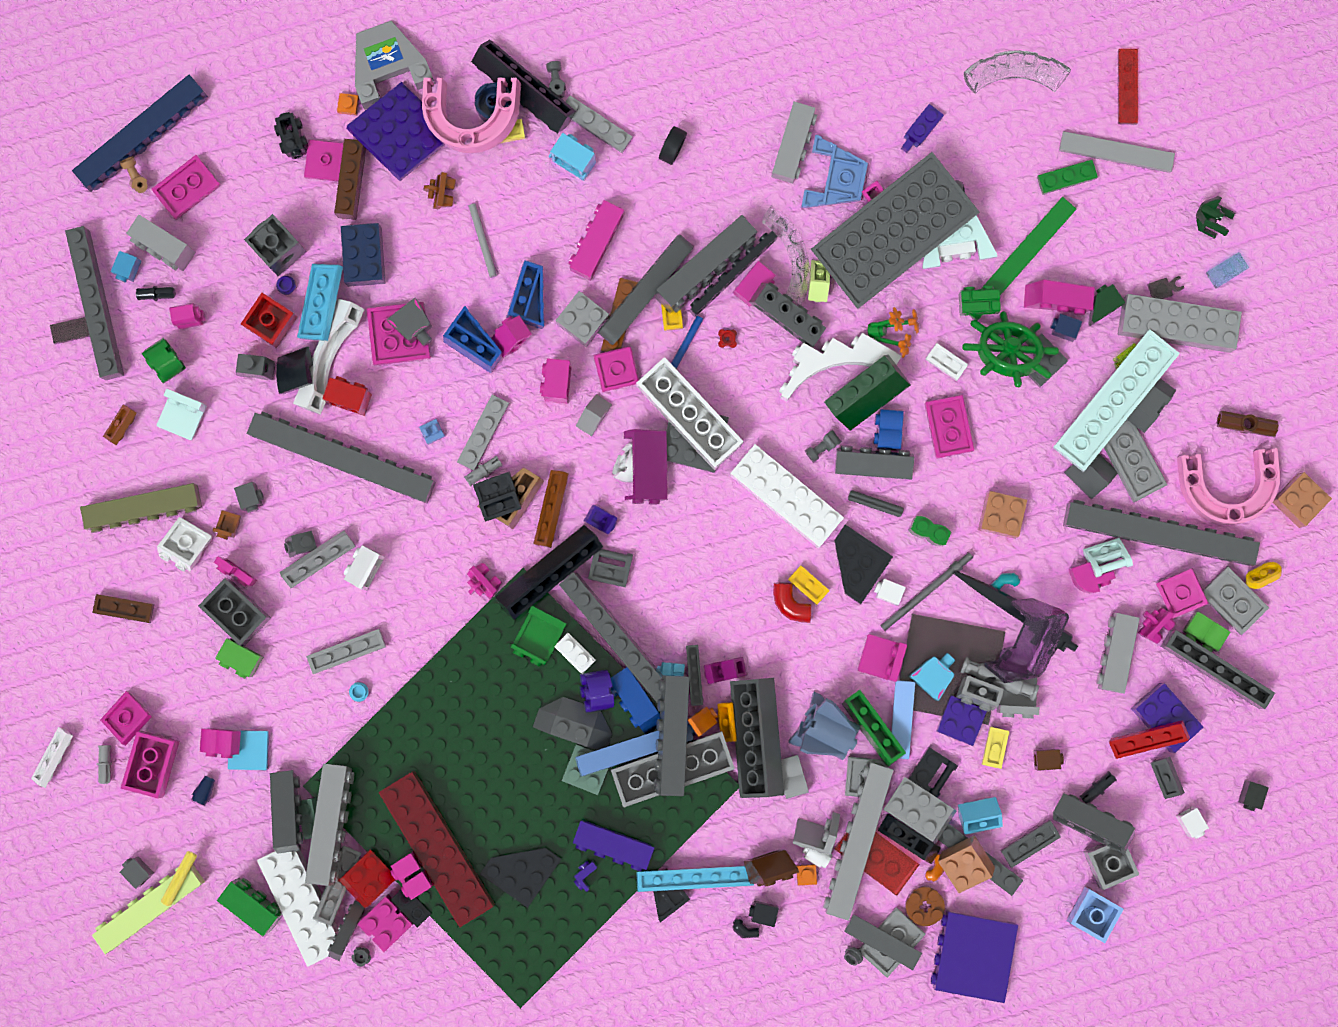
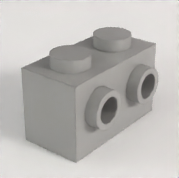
M967 675L961 680L956 697L960 698L961 702L972 705L973 703L979 705L981 710L990 712V710L999 707L1004 689Z

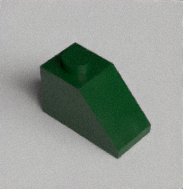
M1105 284L1096 290L1098 294L1094 296L1093 310L1090 311L1088 321L1089 326H1092L1126 303L1113 284L1109 287Z

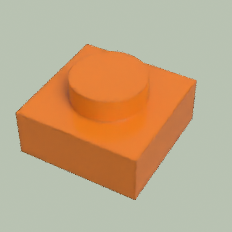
M339 93L337 112L339 114L357 116L359 96Z
M815 864L796 865L799 873H797L798 886L817 885Z

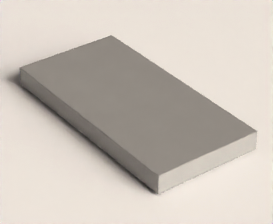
M1126 420L1104 446V449L1134 503L1168 484L1137 427Z

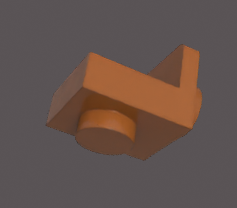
M222 510L216 528L213 527L212 531L217 532L216 537L228 540V537L234 538L241 516Z

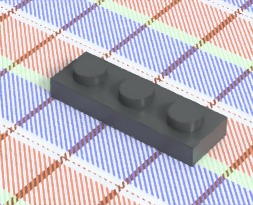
M1048 820L1000 851L1009 866L1013 868L1061 838L1051 820Z

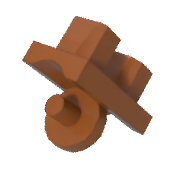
M445 172L437 175V181L430 179V184L424 185L423 188L424 191L428 192V199H433L434 197L433 209L439 210L441 207H451L453 205V196L444 195L445 189H454L456 179L448 177Z

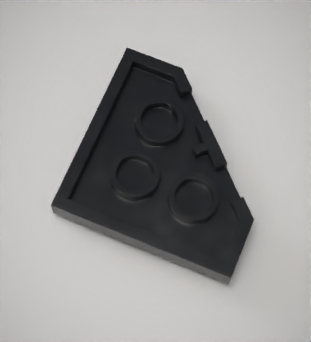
M845 524L834 540L844 594L861 605L893 556Z
M546 847L491 857L480 875L528 908L562 858Z

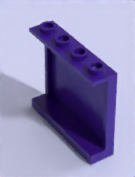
M946 910V914H943L941 919L943 931L942 934L939 933L937 945L940 946L939 953H936L934 958L936 971L935 973L932 972L931 975L933 988L937 991L1005 1003L1018 925L1013 922H1001Z

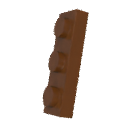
M96 594L92 613L151 623L154 604Z

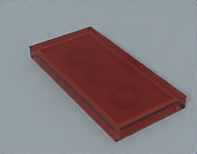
M875 832L864 872L897 896L920 864ZM848 833L843 835L834 848L841 855L840 847L842 841H846Z

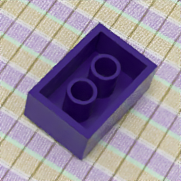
M1165 683L1156 685L1131 708L1148 729L1183 720L1190 739H1192L1204 728ZM1188 741L1166 746L1165 748L1171 753H1176Z

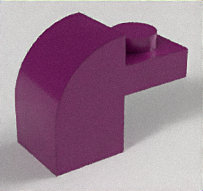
M743 657L704 665V675L708 684L747 676Z

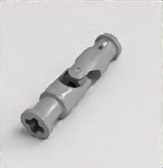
M968 657L965 658L960 673H968L975 676L976 679L1003 688L1013 694L1029 697L1032 701H1034L1039 689L1037 684L1032 685L1020 677L984 663H976L969 660Z

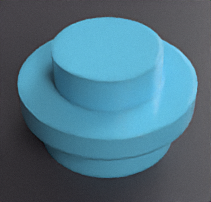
M354 683L349 689V695L354 701L361 702L368 697L369 690L364 683Z

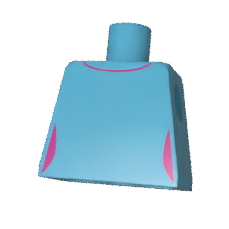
M948 653L940 661L935 656H932L909 674L908 677L935 701H938L955 675L948 669L955 662V659Z

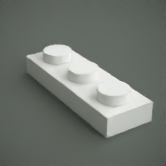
M58 727L31 778L41 787L46 788L48 782L51 781L57 765L61 762L66 748L71 743L73 735L67 730Z

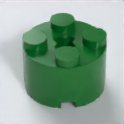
M164 337L142 352L146 363L152 370L156 371V375L163 384L186 369L182 360L179 361L177 353Z

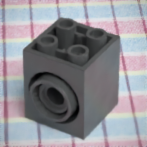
M273 214L257 225L244 239L277 276H280L307 252Z

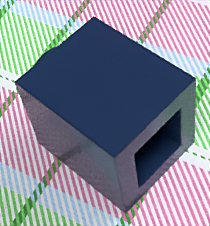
M1060 314L1057 318L1054 317L1051 322L1050 328L1053 329L1051 335L1073 342L1077 338L1082 321Z

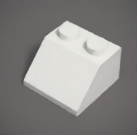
M362 545L361 548L356 549L352 565H348L345 569L344 580L367 591L385 557Z

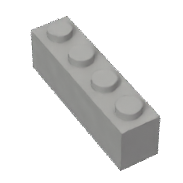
M793 102L772 171V178L792 184L794 178H799L801 168L798 165L800 160L804 161L807 151L803 148L805 143L810 141L812 132H809L810 125L814 126L817 114H814L815 107Z
M1113 613L1109 617V635H1106L1104 640L1106 650L1100 660L1102 670L1101 673H1098L1096 684H1099L1098 689L1125 694L1139 617L1120 613Z

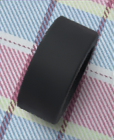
M673 126L663 144L659 159L672 165L683 146L687 132Z

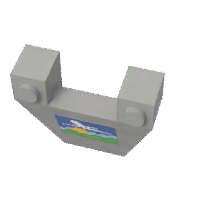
M392 21L356 33L355 88L364 110L380 99L376 83L403 73L411 72L417 90L423 89L424 78H431L435 84L426 59Z

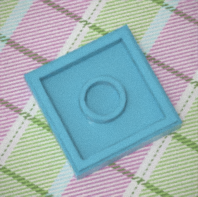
M241 731L239 755H233V758H228V769L268 770L269 731Z

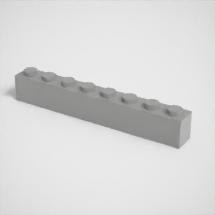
M869 762V765L864 767L862 776L865 777L864 782L859 784L857 790L859 799L857 803L854 802L851 810V814H854L852 822L848 821L845 831L848 833L846 841H842L840 847L842 856L841 859H837L834 867L837 873L835 878H831L829 884L831 893L829 897L826 896L823 908L826 909L825 912L828 915L848 921L850 919L893 774V769L872 762Z

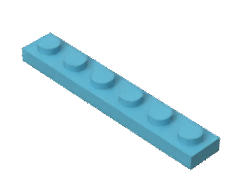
M745 866L636 872L637 892L754 885L749 882Z

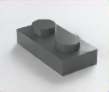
M1170 757L1150 763L1165 799L1185 793Z

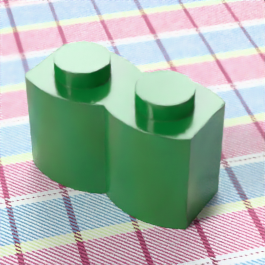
M923 516L914 517L908 529L912 535L918 538H926L929 543L935 546L946 545L951 535V531L943 525L933 524L931 520Z

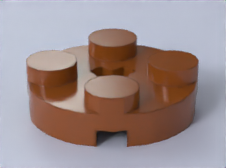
M927 886L915 888L909 894L905 901V910L908 917L915 924L931 926L942 919L945 904L942 896L936 890ZM923 901H926L927 904H930V908H928V911L924 912L923 909H920V905H923Z

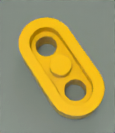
M1267 562L1249 571L1246 574V585L1252 589H1260L1278 580L1282 575L1281 566L1276 562Z

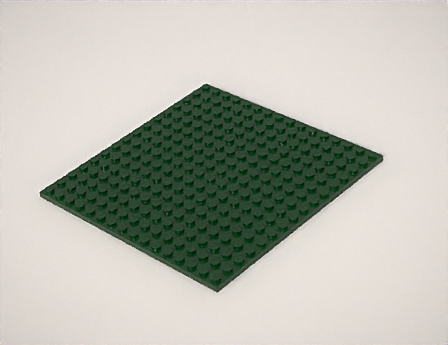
M524 568L326 763L352 768L354 781L349 787L351 801L346 806V811L349 814L348 821L344 823L343 828L367 852L371 850L390 871L392 870L391 865L413 852V849L378 792L413 771L417 773L495 905L459 928L434 885L416 898L431 913L430 917L520 1009L637 892L636 872L640 871L632 869L631 864L624 862L621 865L613 862L612 857L605 856V858L594 855L595 851L590 849L582 851L575 848L576 844H573V840L580 821L584 820L655 846L647 870L642 869V872L657 871L739 789V784L725 772L684 786V796L658 795L623 807L611 769L647 756L608 768L598 795L562 781L577 743L533 728L540 708L562 697L583 704L586 700L581 698L580 686H582L580 682L581 673L556 648L547 664H541L540 667L531 663L530 657L524 655L522 658L513 653L514 649L511 648V645L523 626L530 608L513 620L502 609L495 597L526 572ZM549 593L532 605L567 624L559 641L569 633L596 659L584 673L606 670L611 678L624 669ZM645 691V693L647 694V696L649 697V699L658 711V703ZM619 695L614 696L613 708L601 710L612 732L608 747L646 735L639 726L635 728L629 719L632 717L629 710L625 712L619 704L622 701ZM580 745V746L585 747V748H587V749H590V750H592V751H596V749H593V748H589V747ZM322 768L303 785L317 800ZM546 847L562 858L528 908L480 875L491 857ZM588 860L590 863L594 860L598 865L597 869L584 878L590 889L587 892L584 889L580 890L574 883L576 880L574 875L580 871L578 867ZM422 866L408 877L412 878L425 869ZM397 880L396 882L403 887L401 881Z

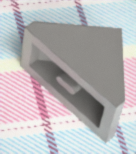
M596 394L585 407L576 427L592 436L612 404Z

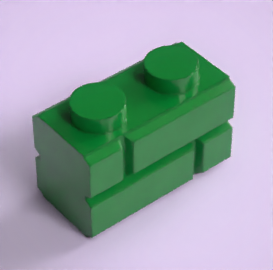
M983 286L982 290H975V287H964L959 292L960 316L998 314L1001 311L1000 290L994 289V286Z

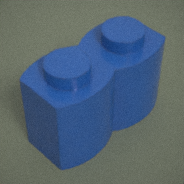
M880 409L879 414L875 415V425H878V433H874L873 444H877V449L886 448L895 451L901 449L904 411Z

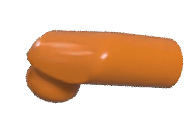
M937 854L934 859L935 866L933 869L925 873L928 881H937L944 873L943 868L938 862L941 854Z

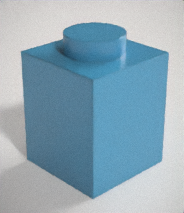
M119 251L111 272L116 275L115 279L126 283L129 280L133 282L141 260Z

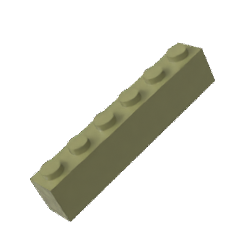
M192 483L81 506L80 510L84 529L91 530V533L103 531L102 528L105 527L116 529L122 527L121 524L129 523V525L139 524L140 520L143 519L148 521L159 520V516L162 515L174 517L178 516V512L185 511V513L197 512V508H201L202 504L198 485Z

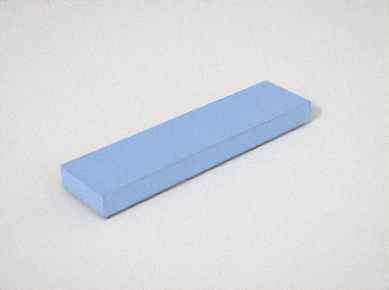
M897 680L895 682L891 733L906 752L900 759H909L915 692L914 681Z

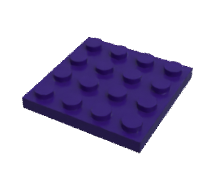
M402 82L350 122L346 128L399 181L404 179L445 145L427 126L423 115L422 101Z

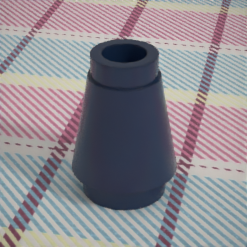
M204 776L191 794L193 795L191 800L205 806L210 801L215 780Z

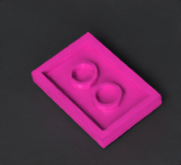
M195 155L151 190L172 217L177 220L221 185L200 158Z
M963 395L924 403L936 459L974 451Z

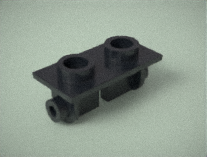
M402 890L390 899L417 928L431 915L416 897L411 900L410 897H406L403 894Z

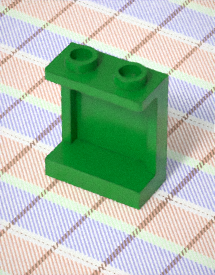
M531 606L529 614L511 648L514 649V654L522 658L526 655L531 658V663L540 667L541 664H547L555 649L554 646L558 643L567 624Z

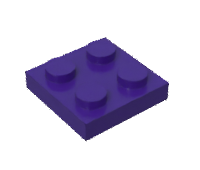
M950 695L936 732L973 746L987 711L981 710L973 704H965L961 702V699Z

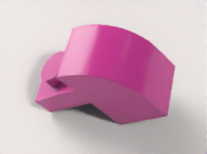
M1090 562L1068 569L1074 585L1085 593L1100 592L1098 584H1100V587L1112 584L1111 580L1116 578L1114 571L1104 573L1100 577H1095Z

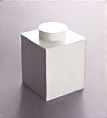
M882 579L881 582H877L874 592L877 593L876 598L898 606L906 587Z
M1190 807L1176 816L1188 837L1197 839L1205 834V830L1209 829L1196 807Z

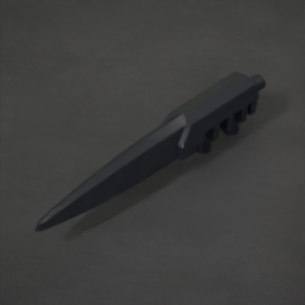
M958 571L953 572L954 575L995 605L1027 626L1029 625L1028 629L1035 633L1030 641L1031 643L1037 645L1041 638L1049 642L1051 645L1046 652L1051 656L1054 655L1057 649L1064 652L1066 648H1069L1075 652L1078 648V645L1071 641L1073 638L1072 634L1034 609L980 580Z

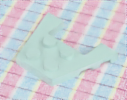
M976 215L924 257L922 268L929 269L941 266L938 253L939 246L976 241L979 260L996 258L997 253Z

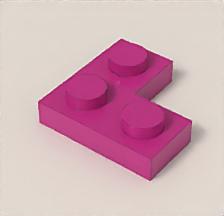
M218 556L214 561L218 565L217 570L225 575H235L237 577L236 581L244 587L247 585L253 586L257 581L227 558Z

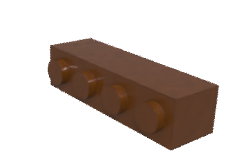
M344 138L334 210L337 218L357 220L366 148L358 140Z

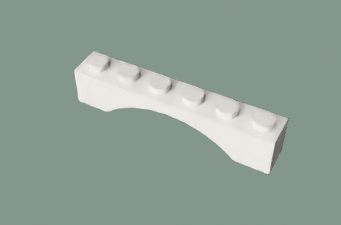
M336 299L328 341L318 342L312 357L313 366L309 367L313 384L300 388L293 404L321 415L326 403L322 398L328 384L332 361L343 341L358 326L364 312L363 308L352 302Z

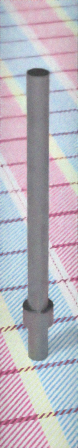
M968 552L960 560H955L948 570L881 624V628L884 631L889 629L954 575V571L960 572L963 570L962 567L971 561L973 556Z

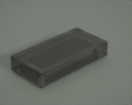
M85 317L50 325L54 344L90 337Z

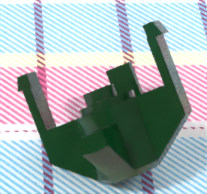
M1220 196L1202 202L1196 213L1198 231L1214 239L1217 233L1205 227L1226 236L1229 230L1216 222L1217 220L1221 221L1223 216L1233 219L1236 214L1219 205L1222 199Z

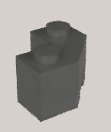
M1160 378L1126 420L1145 433L1159 417V413L1165 405H1168L1176 389Z

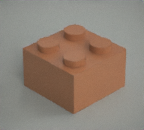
M1305 472L1297 474L1276 495L1272 503L1298 528L1307 526L1332 498Z
M993 491L987 492L978 530L1014 539L1018 538L1027 500Z
M975 835L943 850L938 860L958 893L992 878L995 866Z

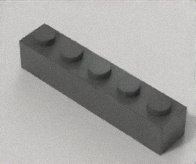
M698 645L686 646L691 706L703 705Z
M354 901L353 905L350 904L348 908L349 913L345 914L343 918L344 923L340 924L338 928L339 933L338 935L335 934L333 938L334 943L333 945L330 944L328 948V957L340 961L365 911V908L357 901Z

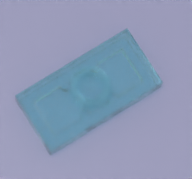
M1238 252L1206 272L1214 287L1218 288L1247 270L1249 266Z

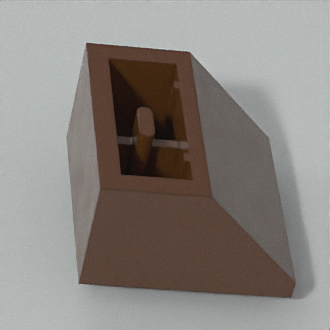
M776 850L744 861L750 884H757V886L764 885L766 887L774 885L777 880H789L794 878L793 874L799 873L797 866L786 850Z

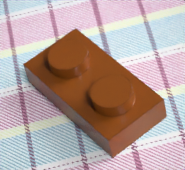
M123 404L103 437L117 445L123 439L125 431L133 423L137 413Z

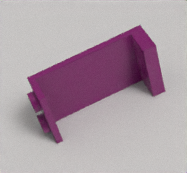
M641 429L624 431V439H632L633 495L625 496V500H632V504H644V501H649L650 505L660 504V501L668 500L667 432Z

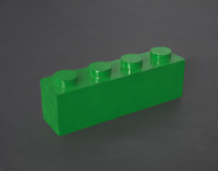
M858 690L844 700L842 703L843 707L853 721L860 725V730L887 767L906 754L861 690Z

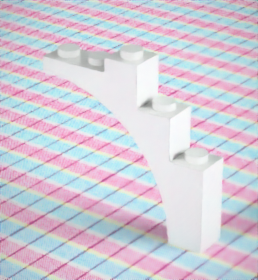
M863 333L860 337L856 336L850 345L854 347L853 349L834 338L830 342H825L821 349L824 352L823 354L805 343L801 347L797 345L792 356H794L793 362L799 366L796 367L794 365L789 376L792 378L789 383L784 382L779 391L782 393L780 398L787 402L793 392L805 380L823 370L843 365L870 367L884 355L888 354L897 365L902 356Z

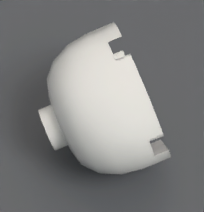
M628 443L622 449L625 451L622 456L618 455L612 474H614L613 478L622 482H633L632 444Z

